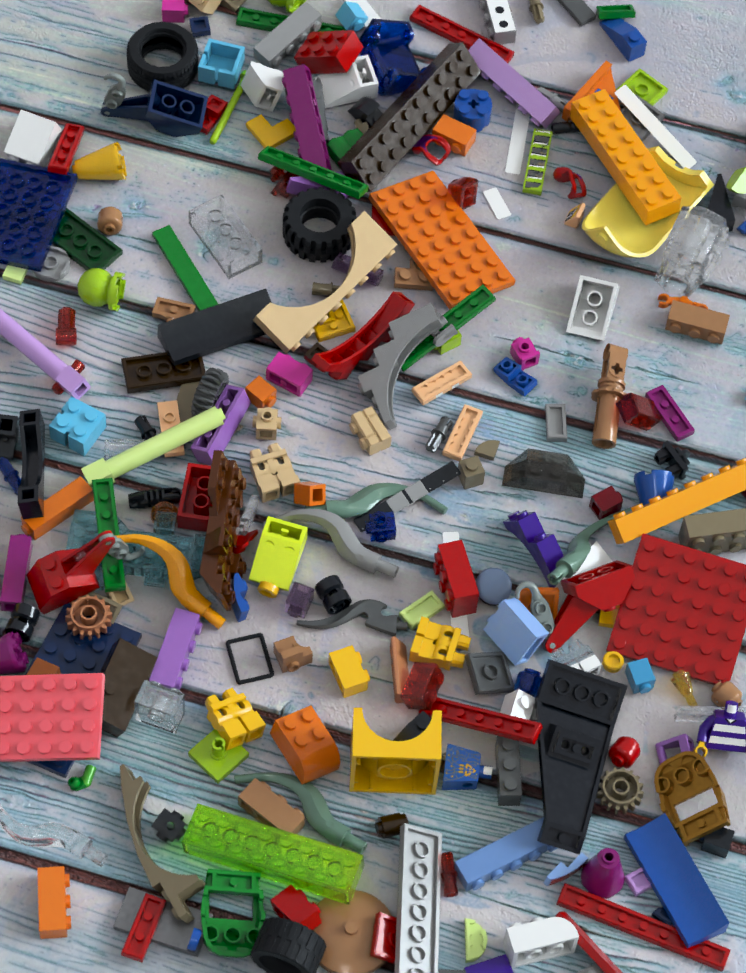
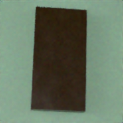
M166 352L121 358L128 394L199 382L205 374L202 357L173 366Z

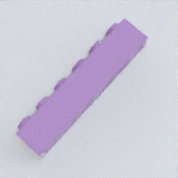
M480 38L468 50L481 70L480 75L486 81L492 80L494 82L492 86L498 92L503 90L506 93L504 97L512 104L516 102L519 105L517 108L524 115L528 113L532 116L530 120L537 127L542 125L546 129L561 113L552 102Z

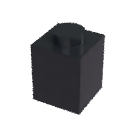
M722 827L700 838L699 841L703 842L701 850L726 859L735 831Z

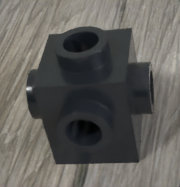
M164 808L151 827L158 831L156 836L167 843L168 840L173 842L175 838L179 841L186 832V829L183 828L186 823L182 821L185 817L175 810L171 813ZM168 822L173 823V830L167 829L166 825Z

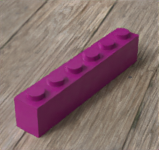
M305 64L283 70L284 77H282V83L287 88L288 95H286V101L291 107L290 119L295 125V140L299 143L298 156L303 160L332 171L310 69Z

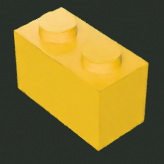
M353 645L329 653L328 663L343 698L368 689L369 673L366 669L363 670L361 655L358 651L355 652Z

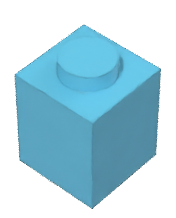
M345 1L335 14L346 30H354L356 32H359L368 20L367 15L359 4Z

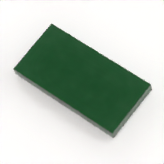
M66 207L39 230L40 236L55 247H60L66 251L68 257L85 270L92 268L105 270L123 254V250Z

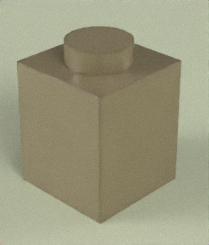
M478 455L459 461L458 469L461 474L458 476L464 490L484 483L485 470Z

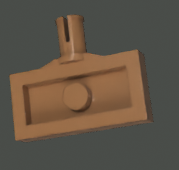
M412 258L410 259V268L395 267L394 288L433 291V286L423 272L418 269L417 264Z
M157 297L152 317L164 319L168 322L194 313L196 305Z

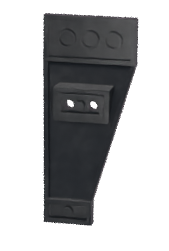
M550 659L547 661L535 697L536 722L541 723L543 726L538 736L544 821L537 841L580 854L612 733L627 685ZM566 740L567 746L563 748L562 742ZM583 747H586L585 754L581 753Z

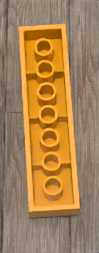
M603 89L573 101L570 111L571 119L644 224H651L679 212L681 196L607 91Z

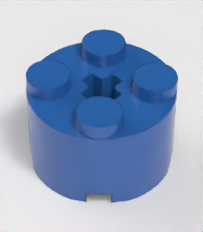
M478 89L460 90L455 99L453 119L476 129V133L482 131V128L489 125L491 119L492 100L489 97V93Z

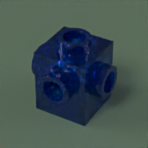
M377 511L369 514V520L365 522L366 534H370L371 542L382 543L387 540H395L396 524L394 512Z

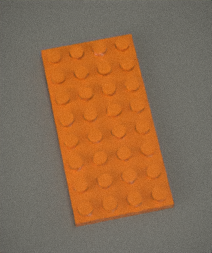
M434 171L369 194L368 199L449 310L481 285H484L493 294L515 284L516 280Z

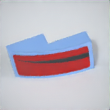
M581 852L568 867L560 862L546 877L544 884L546 886L553 885L574 875L585 865L588 857Z

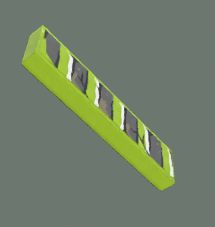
M534 128L523 193L541 195L552 131Z

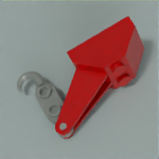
M108 530L100 533L81 548L55 551L38 559L27 573V578L40 612L45 615L78 599L79 596L82 597L99 589L100 585L94 571L107 553L118 560L130 561L142 556L145 552V547L141 546L139 551L129 553L128 545L121 538L113 536L112 531Z
M616 560L561 580L563 591L567 596L554 620L549 603L540 594L538 587L534 583L526 581L519 584L515 591V597L519 599L520 592L524 588H528L531 591V614L549 633L544 639L542 647L549 653H555L599 609L609 612L615 610L617 605L622 604L635 579L632 565Z

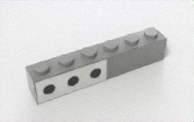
M480 0V9L484 10V23L488 24V37L500 45L515 43L517 30L508 0Z

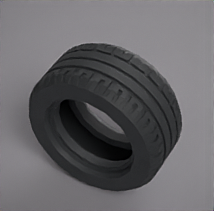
M154 22L137 30L127 44V67L131 79L139 87L149 92L154 79L180 88L188 86L194 80L198 71V46L194 36L185 28L171 22ZM168 49L180 54L182 59L171 66L158 67L147 63L144 57L154 50Z

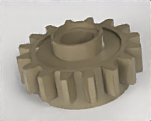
M613 767L611 772L606 770L604 776H601L596 798H602L600 805L606 804V811L615 809V814L622 810L625 815L628 808L633 812L636 807L635 805H640V798H643L644 792L641 791L644 785L639 783L640 777L635 776L632 770H625V767H622V769ZM616 788H620L624 790V792H618Z

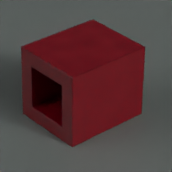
M610 486L591 496L589 507L597 518L601 520L621 511L623 498L618 491H615Z

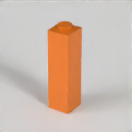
M81 476L44 501V517L23 519L21 516L22 531L25 535H30L34 540H37L94 501L93 489Z

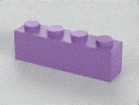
M226 385L215 404L217 409H222L226 417L223 420L224 424L197 437L190 447L199 463L211 465L214 450H222L224 452L251 404L244 388Z
M175 608L149 679L150 690L174 697L176 690L181 689L183 683L181 676L183 671H187L190 659H188L189 653L194 652L196 646L194 639L196 635H200L203 623H200V614Z

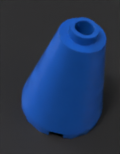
M651 470L652 474H645V471H641L634 475L638 498L643 506L649 503L648 500L658 495L662 498L667 495V491L673 489L675 478L672 472Z

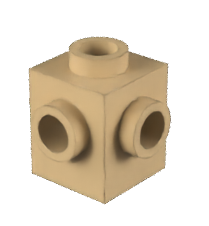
M270 407L257 409V416L253 415L252 428H256V439L276 440L277 429H281L282 417H278V409Z

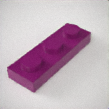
M664 385L646 392V399L676 442L694 434L695 429Z

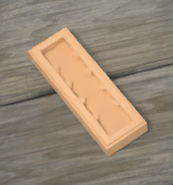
M460 360L414 386L411 392L424 406L471 379L472 374Z
M177 400L157 402L161 432L180 423ZM184 444L165 453L164 458L185 455Z
M464 404L442 451L443 456L457 461L462 460L483 415L482 410Z

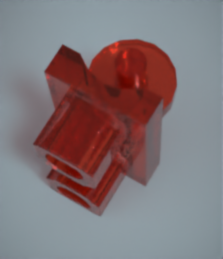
M274 166L270 170L272 176L270 180L272 182L278 180L279 182L271 191V194L276 196L279 193L287 199L290 193L286 191L288 185L286 182L290 177H298V175L288 171L285 173L283 169Z

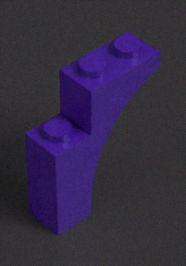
M525 510L509 514V519L503 521L505 528L513 533L530 552L543 573L548 586L555 587L549 583L547 575L556 569V563L564 555L554 534H546L535 512H527Z

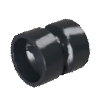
M337 575L325 577L315 586V591L319 598L323 600V605L328 614H337L352 603L348 592L344 589V585Z
M16 603L4 633L19 632L22 642H29L34 632V626H36L40 617L39 610L26 603Z

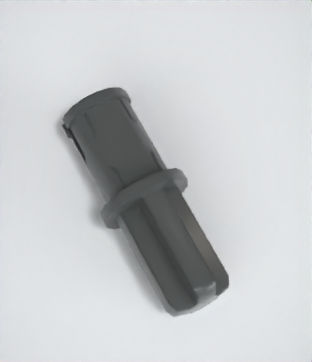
M441 417L437 427L432 429V435L426 443L427 451L434 453L440 443L446 439V433L453 424L452 420L449 421L450 418Z

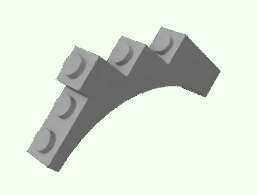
M432 303L389 322L391 330L388 333L392 341L373 349L375 353L373 360L376 368L358 376L360 381L358 388L361 394H366L370 400L372 399L375 408H379V418L390 430L397 427L393 411V394L400 369L419 343L433 332L444 327L438 311Z

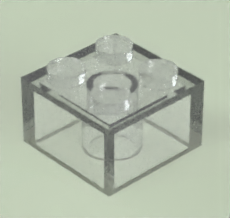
M144 680L134 702L136 720L176 734L185 714V694L179 689L164 687L156 681L149 682Z

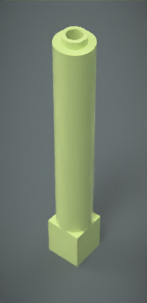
M213 406L107 460L101 458L81 468L91 488L92 480L112 478L114 484L116 483L115 478L223 425V420L226 417L221 408L217 409L216 406Z

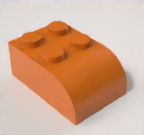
M311 705L274 721L270 735L302 785L339 769L340 754L337 745Z

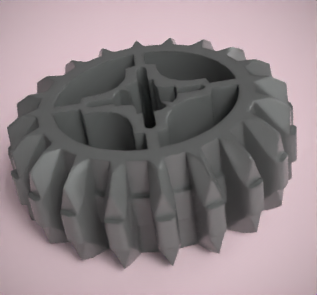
M213 367L205 372L196 388L192 401L191 412L193 416L215 406L224 388L229 383V376L226 372Z

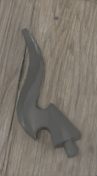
M372 599L355 602L341 612L325 619L313 621L297 620L298 626L312 629H329L342 625L358 616L366 615L368 619L365 621V626L395 637L396 630L407 631V622H397V615H382L381 611L386 609L387 605Z

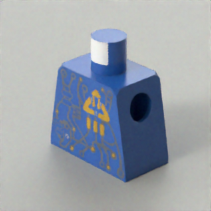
M447 744L442 790L477 789L478 778L491 779L493 767L480 765L481 754L479 752Z

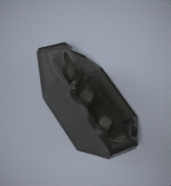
M528 448L505 466L502 486L583 498L585 478L568 454Z

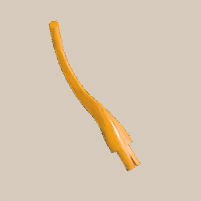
M114 535L117 538H121L125 543L140 544L160 555L167 566L170 588L178 601L190 612L200 614V619L203 617L217 629L221 628L226 619L212 609V603L197 590L189 563L181 551L165 540L149 535Z

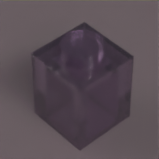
M294 582L285 602V612L292 617L305 619L314 599V588Z

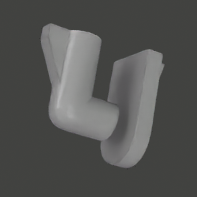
M438 313L444 326L448 323V321L444 316ZM450 324L442 332L439 330L431 334L434 337L433 344L436 347L442 346L450 338L458 334V331Z

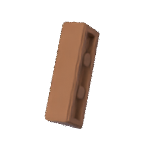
M392 637L390 640L394 699L396 703L411 702L406 645L398 638Z

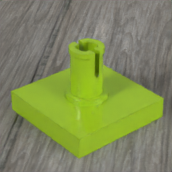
M214 729L188 751V756L218 784L249 757V752L242 745L226 751L225 740Z

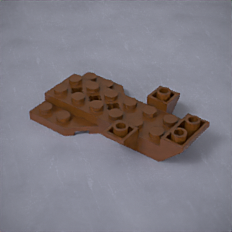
M214 450L207 487L208 496H210V502L213 506L209 507V520L199 573L213 596L226 611H231L236 595L235 591L231 588L230 579H233L235 573H239L242 579L243 574H246L247 570L246 562H244L242 556L232 552L233 546H236L237 535L235 533L236 527L240 525L239 515L240 509L243 507V490L246 489V478L243 477L241 468L238 467L235 460H228L222 450Z

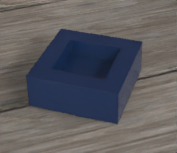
M208 16L189 18L192 36L211 35Z

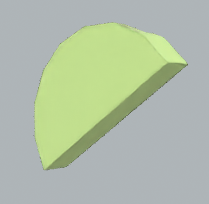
M465 918V962L469 963L476 961L483 955L488 938L485 929L481 925L477 924L473 919Z

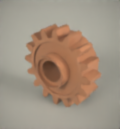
M86 594V597L82 598L79 596L75 602L71 601V608L66 609L67 615L65 618L68 630H72L74 636L79 633L82 640L85 636L92 640L93 635L100 638V632L106 634L107 627H111L112 612H110V605H105V599L100 600L97 598V595L92 597Z

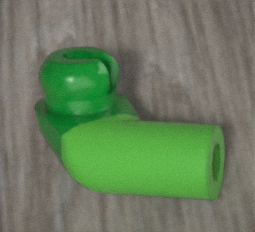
M86 765L83 776L78 778L71 777L68 780L70 789L80 791L89 787L95 775L96 767Z

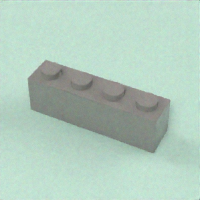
M305 1L253 48L254 58L262 65L270 68L279 66L287 55H291L300 43L303 44L308 34L314 31L317 32L321 28L322 15Z

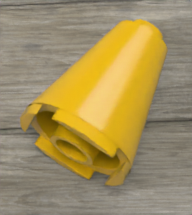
M114 142L75 160V165H72L74 176L85 180H126L125 159L119 153L122 150L119 142Z

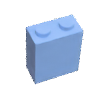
M516 597L509 600L504 599L499 603V609L496 613L488 618V623L483 630L516 666L528 662L549 633L519 599H516Z

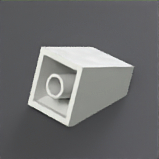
M20 110L4 153L8 156L9 160L15 163H19V161L25 162V165L29 168L36 170L37 167H45L56 148L63 130L54 121Z

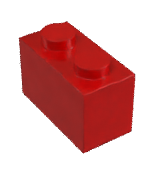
M289 885L270 899L274 913L279 918L295 921L311 930L322 923L319 916L321 913L319 907L314 902L310 903L301 889L297 890L292 885Z

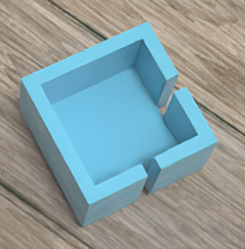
M209 38L198 65V81L213 85L215 82H218V86L235 89L245 62V47Z
M71 396L61 409L62 414L58 413L49 425L50 438L64 446L69 443V449L85 456L107 427L106 414Z

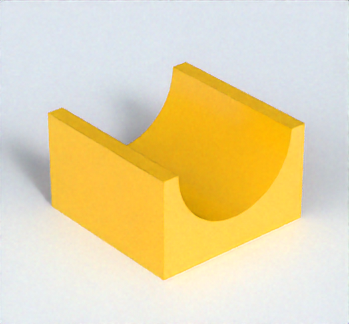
M354 707L350 742L349 792L436 795L441 765L442 711L433 710L430 724L417 737L406 741H391L375 734L367 725L362 708Z

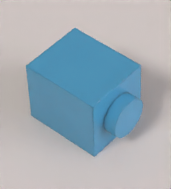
M648 658L627 663L625 674L633 694L639 692L644 694L654 688L656 678Z

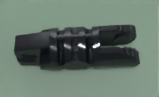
M161 488L128 494L129 507L132 509H147L150 507L179 504L181 492L178 488Z

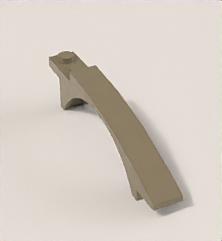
M122 764L120 766V777L126 820L137 856L152 888L162 893L167 902H171L173 906L171 911L177 920L181 919L188 924L194 920V917L185 901L204 889L206 884L197 875H182L166 871L157 866L151 859L145 848L141 833L143 805L151 787L147 781L144 782L141 776L135 778L133 772L126 765Z

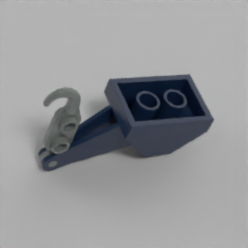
M114 73L104 76V80L112 78L117 80L118 83L110 86L104 97L101 108L103 116L149 121L157 132L173 137L200 133L208 96L154 79L149 94L124 98L126 96V80L124 77Z

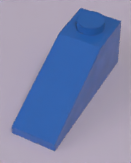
M621 18L604 19L599 22V25L628 62L644 56L647 41L637 28Z

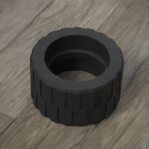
M271 917L263 922L250 956L253 962L267 973H316L326 950V943L320 935L304 925L289 919Z

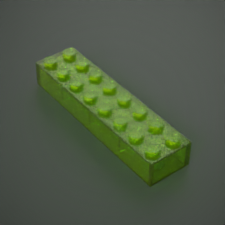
M197 804L182 839L184 853L244 872L261 873L263 878L288 886L292 885L294 888L350 905L364 868V856L362 854L201 804Z

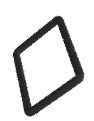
M262 633L226 641V648L237 684H246L274 676ZM260 637L270 674L240 680L230 644Z

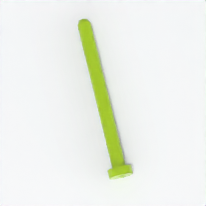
M247 70L241 72V80L209 139L212 145L217 143L244 91L241 87V82Z

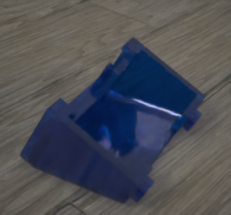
M372 19L359 38L364 46L360 55H368L379 83L378 94L380 96L388 97L403 93L426 68L419 69L409 48V44L414 38V31L407 21Z

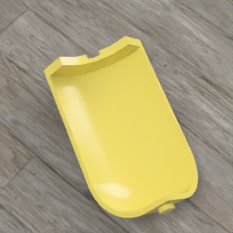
M659 146L647 148L681 196L679 212L645 225L619 186L615 183L587 214L582 222V229L596 244L613 254L628 258L649 256L664 243L714 186L704 170H692L686 167L683 169L675 166L676 162L668 157Z

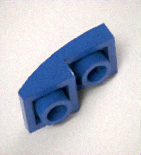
M505 357L493 368V371L507 385L524 397L537 386V379L523 372L521 365L508 357Z
M235 573L231 583V588L235 591L236 595L232 608L237 621L240 622L246 620L249 611V604L244 599L248 587L246 581L241 579L239 573Z

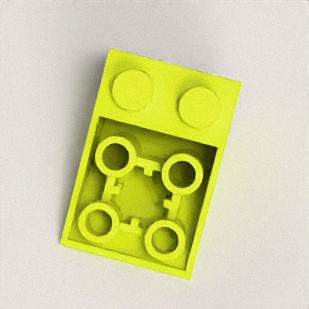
M268 516L260 537L249 580L257 583L261 581L270 582L281 590L289 591L307 541L308 527Z

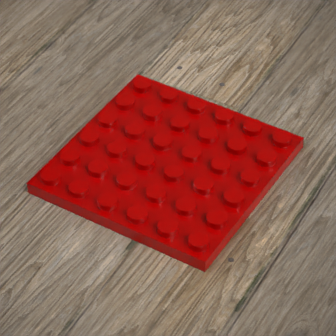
M643 533L632 566L635 579L623 603L620 604L606 652L615 651L623 657L635 661L648 658L651 666L712 685H716L718 682L730 681L746 630V564Z

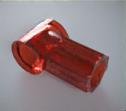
M63 307L58 310L56 345H76L77 330L75 328L76 310L71 307Z

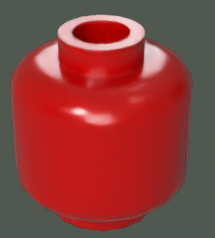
M622 736L609 749V757L615 766L630 768L640 756L641 750L634 738Z

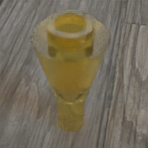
M682 669L673 673V678L670 681L682 696L685 697L689 708L697 707V702L692 694L693 688L690 672H685Z

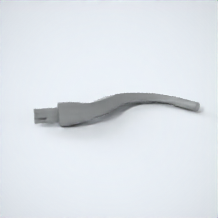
M308 508L293 510L274 517L284 521L304 520L321 525L331 536L337 552L351 564L374 574L378 571L393 578L398 573V566L382 560V555L365 548L346 521L332 512Z

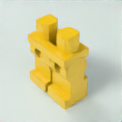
M421 616L410 650L409 661L424 665L427 663L432 664L435 667L444 668L450 671L451 666L463 668L465 655L457 653L456 650L458 648L468 651L471 638L461 634L462 629L440 625L429 621V618Z
M230 688L223 692L222 698L224 700L219 701L216 695L206 698L205 705L208 710L206 718L225 740L226 751L242 745L243 742L248 743L262 737L266 724L258 712H254L244 693L237 694L233 688Z

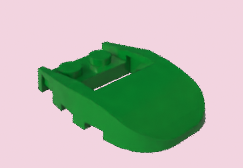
M208 869L200 912L203 943L210 952L222 957L244 958L250 956L259 931L266 919V911H264L263 890L259 889L261 873ZM210 893L253 896L252 921L209 918Z

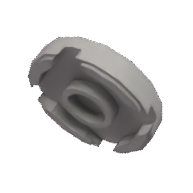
M47 246L45 249L41 248L33 254L31 259L32 272L42 281L54 282L63 279L69 273L71 267L68 254L60 247Z

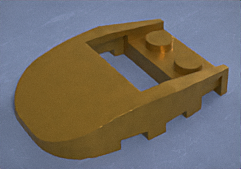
M684 751L659 765L654 776L656 793L659 794L661 802L659 805L662 812L667 815L675 831L679 834L684 846L687 847L689 843L726 825H731L725 795L711 768L700 754L693 751ZM712 788L718 803L680 821L675 806Z

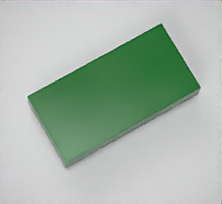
M632 4L596 7V14L599 19L635 18L636 14Z

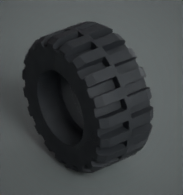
M319 187L318 189L309 188L306 192L301 191L297 193V197L293 196L284 208L282 233L287 247H290L292 253L295 255L298 253L300 258L304 260L307 258L310 262L320 261V263H324L329 259L331 261L336 260L337 256L342 257L346 254V250L351 249L347 228L357 218L356 210L349 199H345V196L340 192L338 194L335 193L333 189L325 190L324 187ZM313 218H324L333 222L336 227L326 232H315L309 230L303 224Z

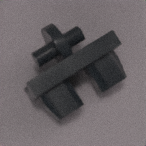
M666 441L663 443L662 449L655 453L654 460L658 465L667 462L670 466L666 467L665 470L672 472L674 478L679 477L680 480L686 478L685 473L689 468L687 465L690 462L687 458L690 456V452L687 449L681 451L679 447L674 449L670 442Z

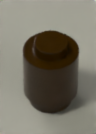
M399 812L378 817V822H375L376 832L383 839L400 835V826L404 823L408 824V819L405 813L400 814Z

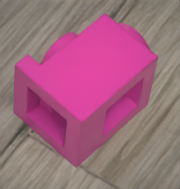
M519 337L513 341L510 354L515 362L521 365L522 370L539 363L540 352L536 350L529 337L526 339Z

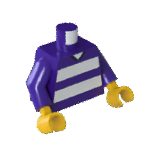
M726 701L725 710L716 709L713 715L708 716L699 726L696 741L698 746L693 749V752L697 753L698 748L702 749L703 758L708 753L707 749L746 753L745 713L737 712L738 702Z

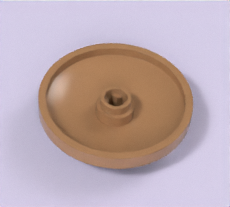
M343 890L328 895L317 904L321 911L319 916L322 923L313 931L320 935L326 943V950L319 964L323 969L330 973H372L386 962L370 956L376 914L382 912L391 915L388 908L379 899L366 892Z

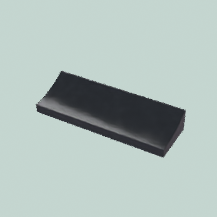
M265 288L159 324L157 337L173 366L266 335L253 319L272 302Z

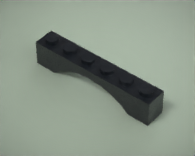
M40 409L20 411L19 428L22 446V477L18 487L17 503L23 519L44 517L45 423Z

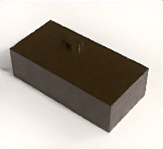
M121 638L112 645L100 673L105 675L102 730L115 737H119L126 731L158 658Z

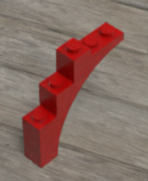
M393 291L382 307L358 332L331 350L315 353L311 360L316 363L317 369L324 373L328 372V375L333 379L347 380L360 360L368 361L374 353L373 349L377 348L381 342H390L391 338L388 331L391 329L389 322L408 314L415 303L401 292Z

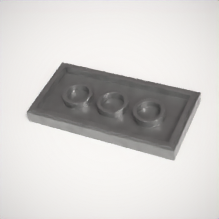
M129 886L113 926L115 930L129 934L143 898L148 892ZM151 894V895H153V896H156V897L165 899V898H163V897H160V896ZM167 902L151 942L198 957L203 945L202 934L196 951L188 950L187 947L193 929L202 930L200 910L188 906L194 920L187 924L183 920L175 918L171 911L173 906L171 902ZM209 913V918H213V914Z

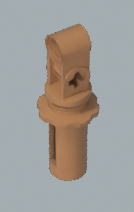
M610 343L606 345L603 352L601 378L597 384L598 389H594L591 392V399L597 402L592 444L603 449H611L616 446L621 405H626L629 400L628 394L623 392L626 386L624 375L628 349Z

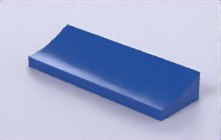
M665 813L624 835L625 842L640 868L643 869L644 875L648 882H650L651 887L686 948L726 932L730 922Z

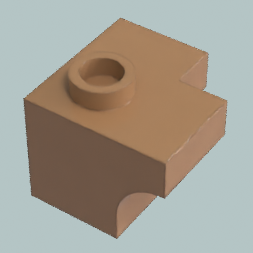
M294 636L274 642L273 652L282 673L287 671L294 672L301 666L312 663L313 653L310 646H300Z

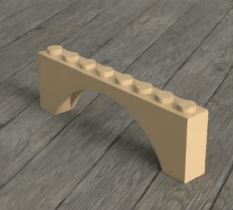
M365 211L347 228L351 241L350 266L343 283L332 295L318 303L303 307H284L269 303L253 319L285 354L290 350L294 352L301 345L299 341L303 337L308 339L315 332L313 327L317 323L321 326L329 318L326 314L331 310L335 312L342 305L340 301L344 297L348 299L355 292L353 288L357 284L362 286L369 279L367 274L370 271L375 273L382 266L380 262L384 258L388 260L395 253L393 249L398 244Z

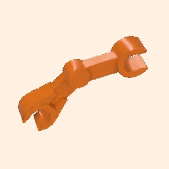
M662 293L658 297V300L666 301L659 302L658 306L660 308H667L675 300L708 309L705 304L692 302L686 296L670 297L668 294Z

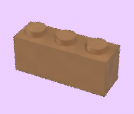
M673 300L665 330L688 335L692 338L707 340L711 343L722 344L730 315Z
M255 778L238 795V805L287 845L305 826L304 814L298 808H292L282 795H276L272 792L270 786L264 781L260 782Z

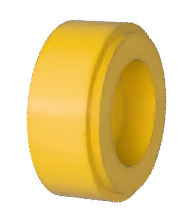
M261 581L257 588L260 594L269 598H276L279 592L277 586L266 581Z
M615 651L607 652L602 661L604 669L610 673L619 672L624 664L623 656Z

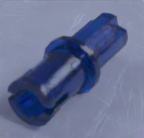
M1 457L0 471L4 475V481L8 482L14 493L18 495V487L21 483V478L18 475L19 472L14 470L6 457Z

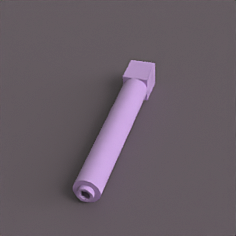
M0 308V335L57 382L66 393L79 400L91 388L86 379L70 365L65 364Z

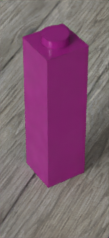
M25 534L10 536L0 597L1 611L12 612L16 603H24L28 580L27 573L29 572L33 548L31 536Z

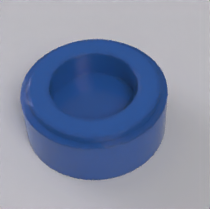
M193 929L187 947L188 950L196 951L202 930Z

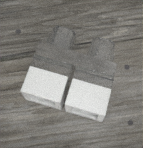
M579 639L572 641L568 645L571 652L569 654H565L560 647L552 651L551 657L553 661L595 675L600 673L602 664L589 645L584 646Z

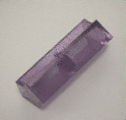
M339 252L331 268L347 274L351 257ZM378 269L375 273L370 271L367 274L369 279L366 282L378 286L383 278L384 270Z

